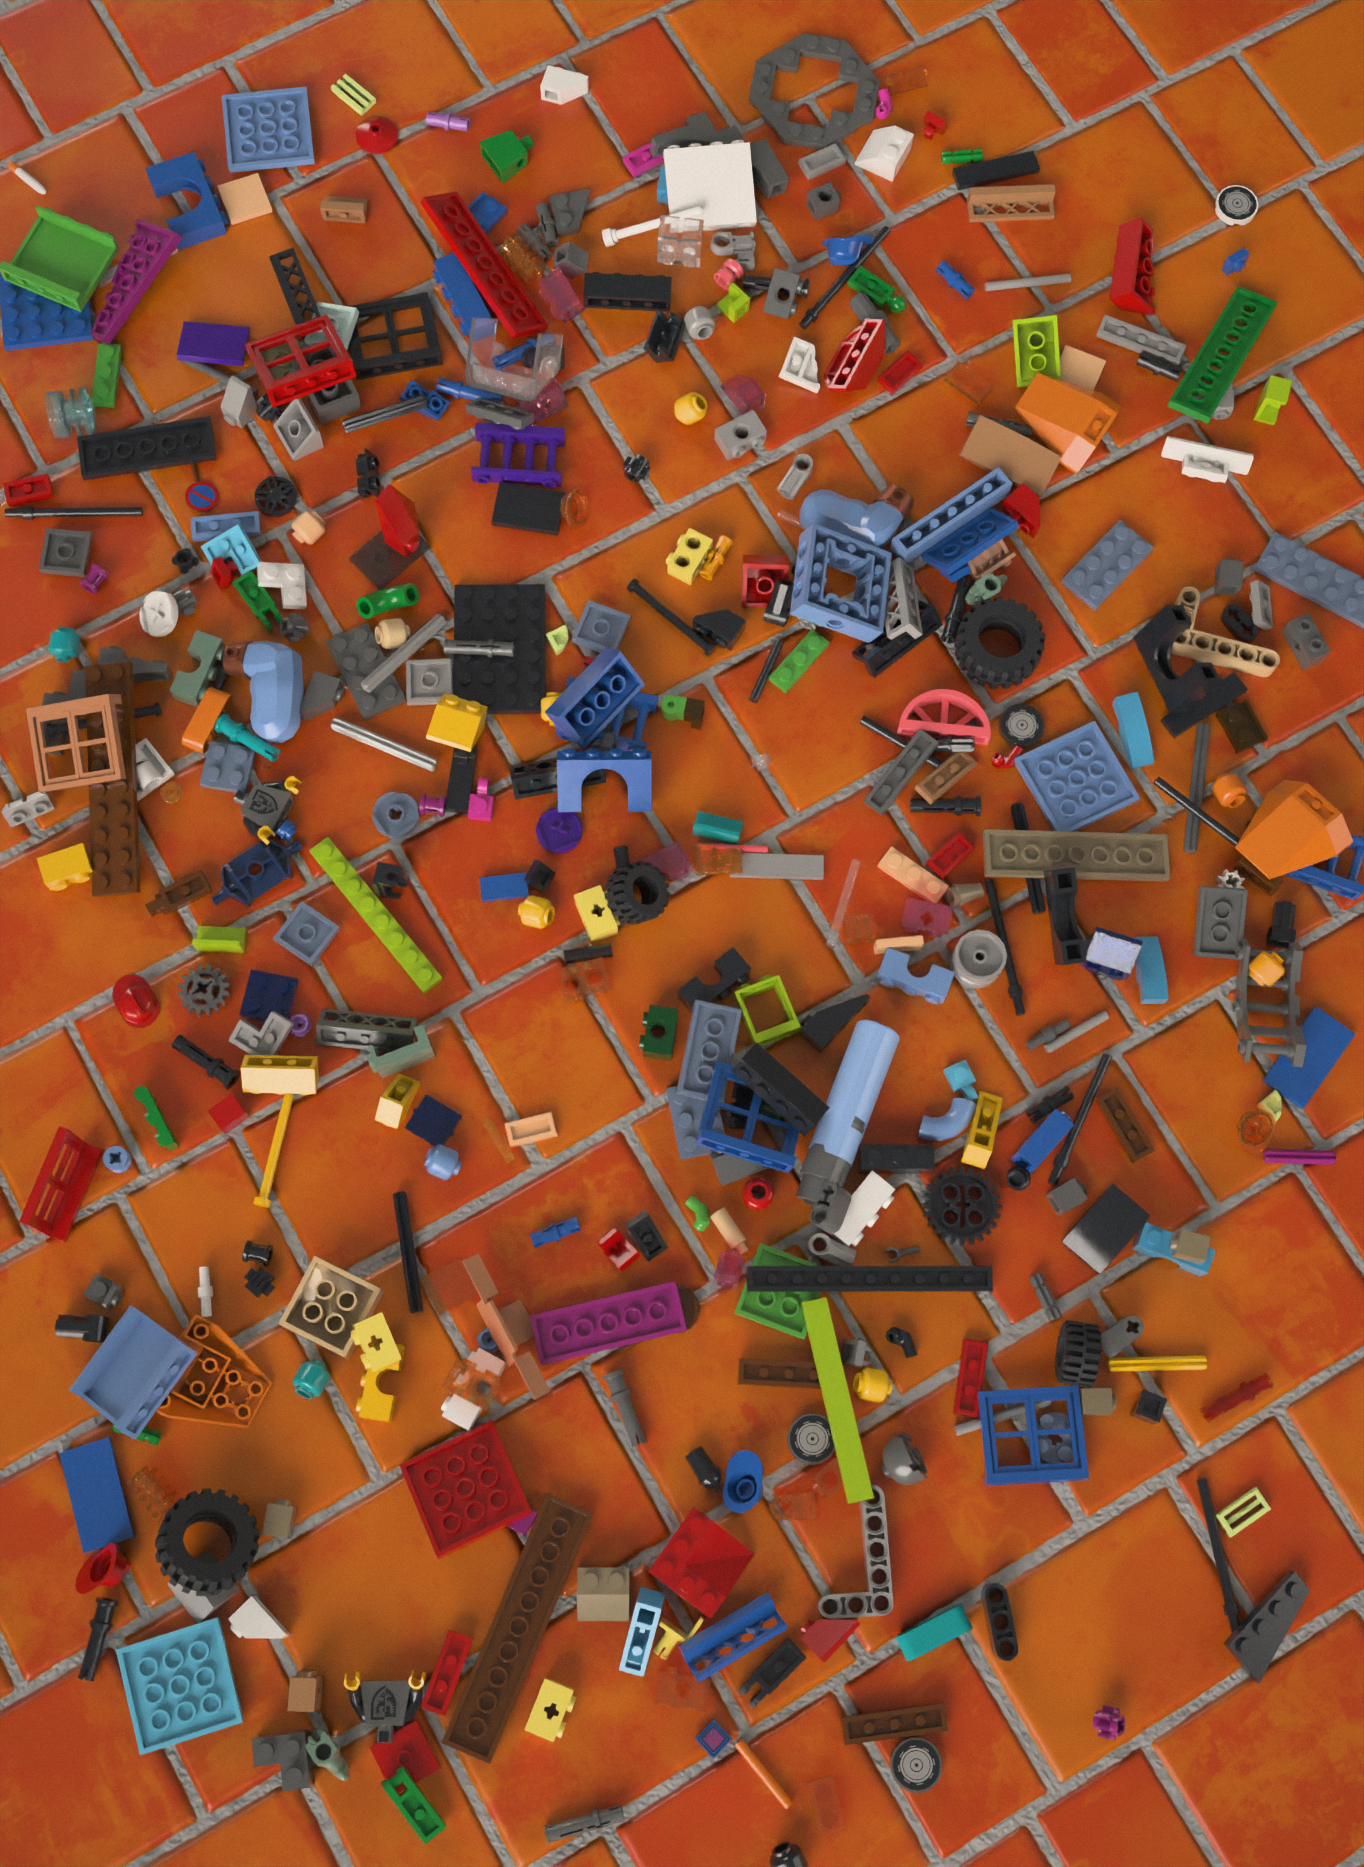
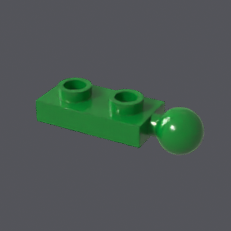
M862 266L855 271L847 282V286L858 293H866L871 302L880 308H883L886 303L889 304V308L893 313H901L906 308V301L902 296H893L895 294L894 287Z

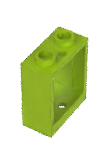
M767 975L760 978L756 984L750 985V983H746L737 987V991L734 992V1000L738 1009H742L741 1017L753 1046L757 1042L762 1047L799 1033L801 1026L779 975L774 977ZM774 988L788 1022L757 1033L743 1000Z

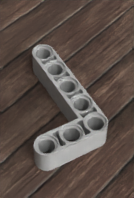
M871 1485V1487L878 1494L877 1503L871 1505L866 1500L859 1502L867 1592L823 1595L817 1602V1609L820 1615L825 1618L883 1616L890 1613L893 1608L885 1497L882 1489L876 1485ZM871 1516H876L880 1520V1527L877 1531H872L868 1527L867 1522ZM874 1542H878L883 1549L882 1554L877 1558L873 1557L870 1553V1546ZM876 1569H881L885 1574V1579L881 1584H876L872 1580V1573ZM880 1595L884 1596L887 1600V1606L882 1611L877 1610L874 1606L875 1598ZM853 1597L859 1598L862 1603L861 1609L855 1613L848 1606L850 1599ZM827 1599H832L836 1603V1610L832 1614H826L823 1610V1603Z

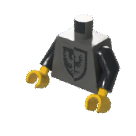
M290 776L285 781L268 782L262 785L255 784L250 794L240 789L236 792L234 802L242 805L240 813L243 817V824L252 837L261 839L265 844H269L268 836L275 839L276 831L283 824L295 802L292 794L289 792L298 794L299 790L295 786L302 783L299 779Z
M413 1670L407 1681H361V1686L359 1685L360 1673L356 1671V1679L353 1681L349 1680L347 1673H345L344 1686L348 1689L351 1706L359 1720L365 1722L366 1726H378L377 1743H393V1726H405L406 1722L413 1719L422 1704L423 1684L426 1679V1673L423 1672L420 1680L414 1677Z

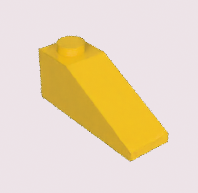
M982 1091L979 1092L976 1109L963 1150L962 1163L985 1169L992 1153L1003 1098Z

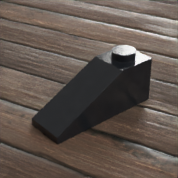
M864 994L817 1011L813 1016L807 1015L800 1023L802 1028L799 1034L821 1053L869 1002L870 996Z

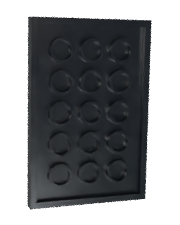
M545 584L454 585V640L488 641V639H494L495 642H514L515 652L514 657L494 655L493 658L487 655L454 654L453 695L488 706L487 714H541V700L545 697Z

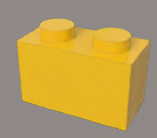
M83 843L37 858L44 884L50 891L63 890L69 884L75 882L83 883L92 877L91 857Z

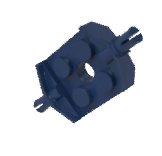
M267 839L269 844L260 841L221 867L222 890L210 898L215 905L231 897V899L250 907V902L288 877L290 880L293 878L290 858L293 854L303 849L300 842L297 840L286 848ZM260 865L262 867L261 873L251 875L249 871L252 866Z

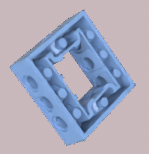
M815 523L811 524L800 534L790 615L870 643L883 633L892 553ZM827 565L856 576L853 602L841 599L833 593L823 597L824 584L827 583V578H825Z

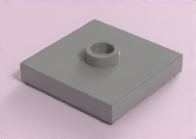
M452 658L406 660L407 706L435 705L443 694L453 695Z

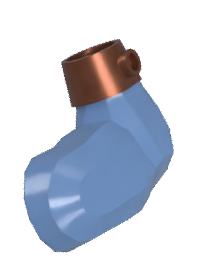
M893 484L888 485L871 505H867L865 502L857 499L846 498L832 490L820 489L810 493L805 498L799 511V520L804 530L815 523L877 548L884 549L891 542L892 538L895 537L899 526L907 519L914 505V500L905 489Z
M269 641L229 643L223 653V667L228 675L251 680L252 706L250 720L253 730L262 740L271 744L283 743L292 738L300 726V708L304 694L301 655L281 643Z

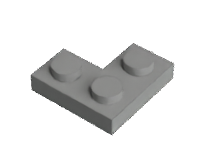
M271 1011L261 1030L241 1019L228 1041L251 1055H277L294 1023L276 1011Z

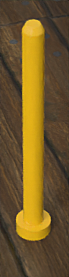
M292 1093L284 1094L259 1197L254 1198L253 1204L261 1207H270L271 1200L268 1198L294 1098Z

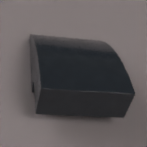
M1112 1183L1087 1210L1061 1243L1096 1273L1101 1274L1151 1215Z

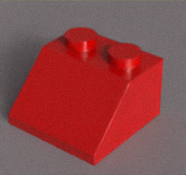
M743 555L742 607L767 606L771 600L776 580H788V556Z

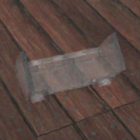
M472 317L465 370L467 384L474 388L523 401L535 400L558 373L563 335L538 333L533 369L511 364L499 370L493 365L497 361H492V359L507 350L502 343L495 342L498 319Z

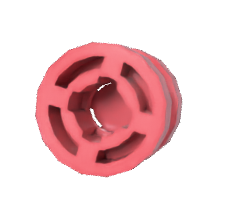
M727 259L723 264V268L714 274V279L721 288L729 290V285L732 282L735 284V280H738L744 274V271L737 261Z

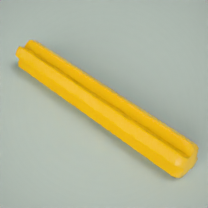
M1204 1355L1116 1357L1108 1359V1369L1110 1372L1203 1370L1207 1368V1359Z

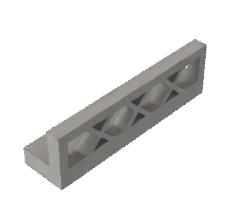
M899 557L890 564V572L893 570L894 572L888 582L885 609L887 637L892 640L906 631L916 639L922 636L923 633L914 571L908 563ZM896 586V589L892 596H889L892 587ZM897 602L899 605L893 613L891 612L894 604ZM901 619V625L893 628L897 620Z

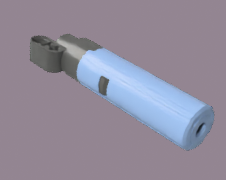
M861 1020L855 1026L826 1101V1105L830 1108L817 1124L800 1170V1174L803 1177L795 1195L813 1207L810 1215L811 1222L829 1234L836 1233L841 1228L849 1208L851 1194L843 1186L900 1040V1036L895 1030L871 1020Z

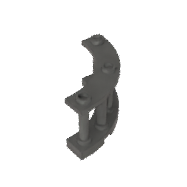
M1242 938L1241 946L1236 948L1238 971L1236 998H1234L1232 1004V1011L1236 1013L1237 1051L1241 1053L1244 1062L1247 1063L1250 1061L1251 1052L1286 1055V1057L1290 1058L1293 1067H1303L1307 1045L1303 1037L1302 1027L1296 1026V1018L1300 1016L1299 996H1295V982H1300L1304 951L1298 942H1289L1288 950H1284V952L1274 951L1284 960L1283 963L1286 964L1285 976H1282L1281 979L1279 978L1272 986L1264 985L1263 987L1280 988V990L1284 991L1281 1004L1247 1002V985L1261 986L1251 976H1247L1249 958L1255 959L1262 951H1266L1269 954L1273 951L1251 949L1247 938ZM1247 1011L1280 1014L1281 1017H1284L1283 1028L1249 1025ZM1251 1035L1279 1037L1282 1040H1286V1045L1255 1043Z

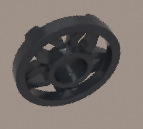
M267 477L257 486L254 494L259 510L272 517L286 515L295 507L297 502V492L294 485L283 477ZM270 483H273L275 487L271 488ZM291 491H293L292 501L287 496ZM259 500L266 502V509L260 504ZM278 506L285 507L283 510L275 511Z

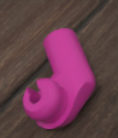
M888 88L878 91L881 103L876 108L875 115L879 119L887 118L893 108Z

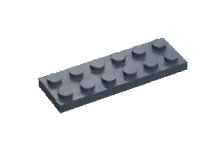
M1274 532L1253 571L1364 629V578Z

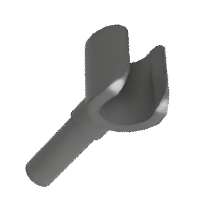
M919 1246L901 1250L890 1247L885 1252L895 1251L897 1253L895 1259L888 1260L890 1263H895L900 1257L918 1253L920 1249Z

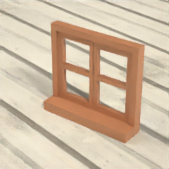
M105 694L26 708L39 792L126 779L115 705L122 704L120 694ZM102 712L105 738L81 742L77 716ZM67 718L71 744L46 748L43 722ZM106 743L110 769L85 773L82 747ZM72 749L75 775L51 779L47 753Z

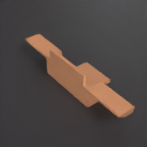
M479 1254L463 1260L462 1263L481 1297L476 1306L507 1366L510 1367L516 1364L534 1400L551 1392L530 1351L518 1357L515 1355L518 1345L534 1338L531 1319L521 1300L497 1310L493 1299L499 1292Z

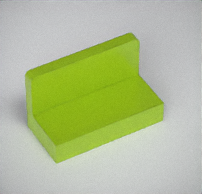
M198 926L197 939H193L192 944L197 951L245 953L247 930L246 928Z

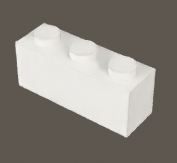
M872 1170L852 1194L851 1202L841 1228L836 1233L830 1235L847 1247L851 1244L856 1246L864 1236L861 1233L864 1227L867 1225L871 1228L879 1218L876 1214L881 1207L886 1209L894 1200L891 1194L895 1189Z

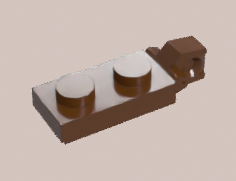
M200 870L159 890V893L155 895L156 900L145 904L151 917L162 912L166 915L213 893L203 871Z

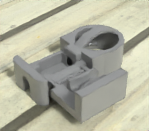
M750 231V235L735 236L731 232H716L713 234L710 248L714 254L719 256L736 255L735 261L741 265L743 271L754 270L755 260L753 253L756 242L752 231ZM724 241L728 245L721 247L716 245L715 242Z

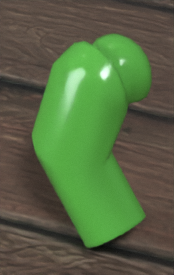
M691 1195L685 1205L695 1212L696 1221L693 1223L694 1228L697 1231H704L710 1225L709 1209Z

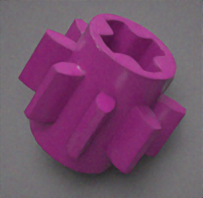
M1103 1705V1710L1095 1712L1093 1727L1095 1730H1099L1098 1737L1115 1740L1116 1735L1121 1736L1123 1734L1126 1721L1124 1716L1119 1715L1120 1709Z

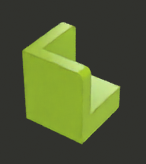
M732 282L729 285L728 294L717 303V308L735 323L749 311L750 297Z

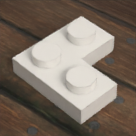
M258 562V587L281 588L283 609L305 610L307 601L304 564Z

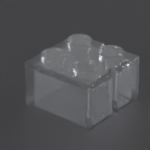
M661 215L658 231L657 262L665 265L675 264L686 267H700L704 220L684 218L682 239H678L680 217Z

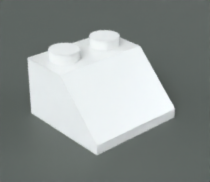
M895 125L873 130L856 159L855 165L893 182L911 151L914 134Z

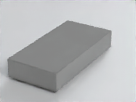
M834 143L799 159L798 165L806 178L810 180L845 164L846 158L837 144Z

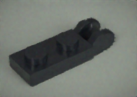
M788 1637L751 1674L752 1677L739 1688L738 1692L741 1696L746 1694L757 1681L763 1689L754 1695L749 1702V1705L754 1708L767 1694L770 1695L807 1657Z

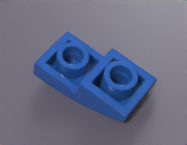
M411 380L399 400L404 401L424 395L428 406L418 410V412L438 421L450 402L435 391L431 390L429 392Z

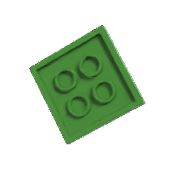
M762 1243L759 1244L752 1266H820ZM745 1282L734 1314L804 1340L807 1334V1327L801 1303L819 1299L821 1292H747V1282Z

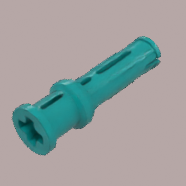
M226 713L222 714L216 721L214 728L216 732L226 734L234 743H243L271 762H275L278 759V756L274 754L280 755V749L247 731L246 725L236 723Z

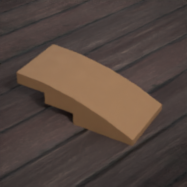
M979 415L959 454L962 458L988 473L999 467L1012 482V485L1019 487L1024 483L1039 497H1042L1062 458L1033 440Z

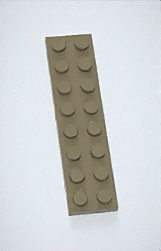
M984 829L982 832L985 877L1044 878L1043 871L1075 867L1076 879L1163 882L1170 880L1167 834Z

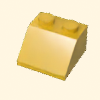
M443 694L436 705L426 739L470 752L484 730L488 706L481 705L476 701L458 698L456 695Z

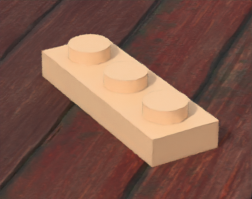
M892 846L877 866L934 907L949 888L946 883Z

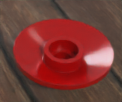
M375 116L367 118L359 124L356 130L357 144L362 150L370 154L386 153L396 145L398 140V130L395 124L384 117Z

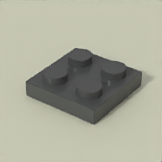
M46 528L39 563L40 573L86 577L93 540L92 533Z

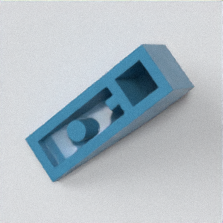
M640 1586L619 1667L620 1671L644 1677L665 1593Z

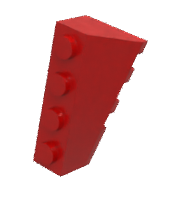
M1142 217L1119 225L1109 300L1122 311L1154 315L1155 306H1151V297L1155 296V288L1151 287V276L1154 275V267L1150 260V257L1154 256L1153 228Z

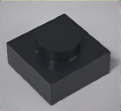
M534 860L524 881L537 891L545 893L555 872L543 862Z

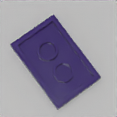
M184 321L176 354L177 360L244 366L246 356L244 344L249 341L250 328Z

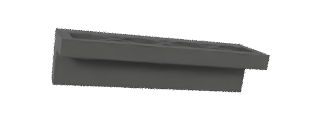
M322 1008L316 1024L317 1045L369 1050L368 1046L373 1045L375 1051L392 1052L414 1043V1027H417V1019ZM326 1018H335V1019H337V1020L329 1021V1020H325V1019H326ZM352 1021H360V1023H351V1022H352ZM382 1023V1024H385V1025H383V1026H375L374 1024ZM399 1026H409L410 1028H409V1029H403V1028H398V1027H399Z

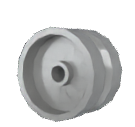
M974 930L968 932L960 938L951 954L950 966L952 971L955 972L954 976L960 983L970 988L979 989L989 986L996 981L1006 964L1007 952L1005 945L997 935L990 931Z

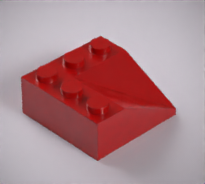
M693 1507L648 1572L711 1619L743 1573L754 1553Z

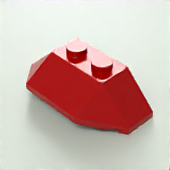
M865 318L861 322V326L854 329L842 340L824 373L829 391L850 392L867 388L885 355V321L883 319Z

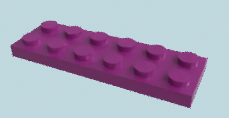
M676 1281L530 1316L540 1365L687 1331Z

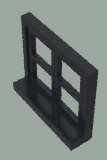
M428 292L348 306L357 308L359 311L358 318L384 314L388 330L386 333L359 337L357 323L355 324L349 344L357 380L443 365ZM420 307L424 326L395 331L392 312ZM421 332L426 333L428 348L406 352L399 351L397 337ZM389 338L392 354L367 359L363 358L361 343Z

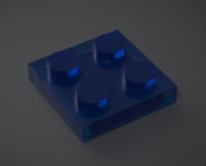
M251 969L239 1013L240 1017L266 1022L271 1011H276L289 1019L299 982L298 978Z

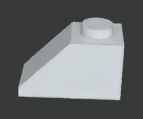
M251 1596L228 1619L232 1623L230 1626L231 1630L239 1638L242 1636L245 1638H287L290 1635L287 1629L257 1596Z

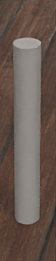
M1100 1012L1044 1045L1047 1053H1051L1109 1019L1107 1012Z

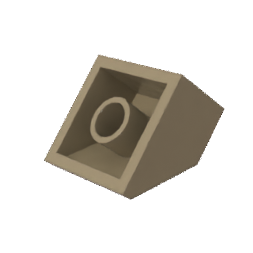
M629 1567L577 1568V1621H629Z

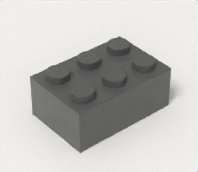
M331 346L304 356L309 367L336 357ZM296 359L292 360L293 373L301 370ZM351 379L306 395L320 425L361 408L359 394Z

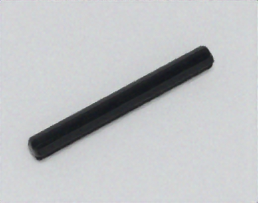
M1013 804L1011 806V813L1015 830H1029L1024 804ZM1025 878L1032 912L1034 914L1044 913L1046 907L1040 879Z
M396 1192L393 1194L409 1311L415 1314L423 1311V1303L407 1194L405 1192Z

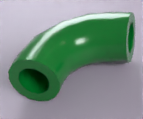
M412 583L392 586L358 598L356 608L361 617L369 619L391 610L416 605L419 601V591Z

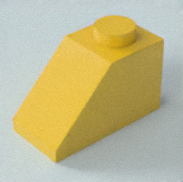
M398 1073L380 1098L375 1120L397 1129L408 1113L420 1086V1081Z

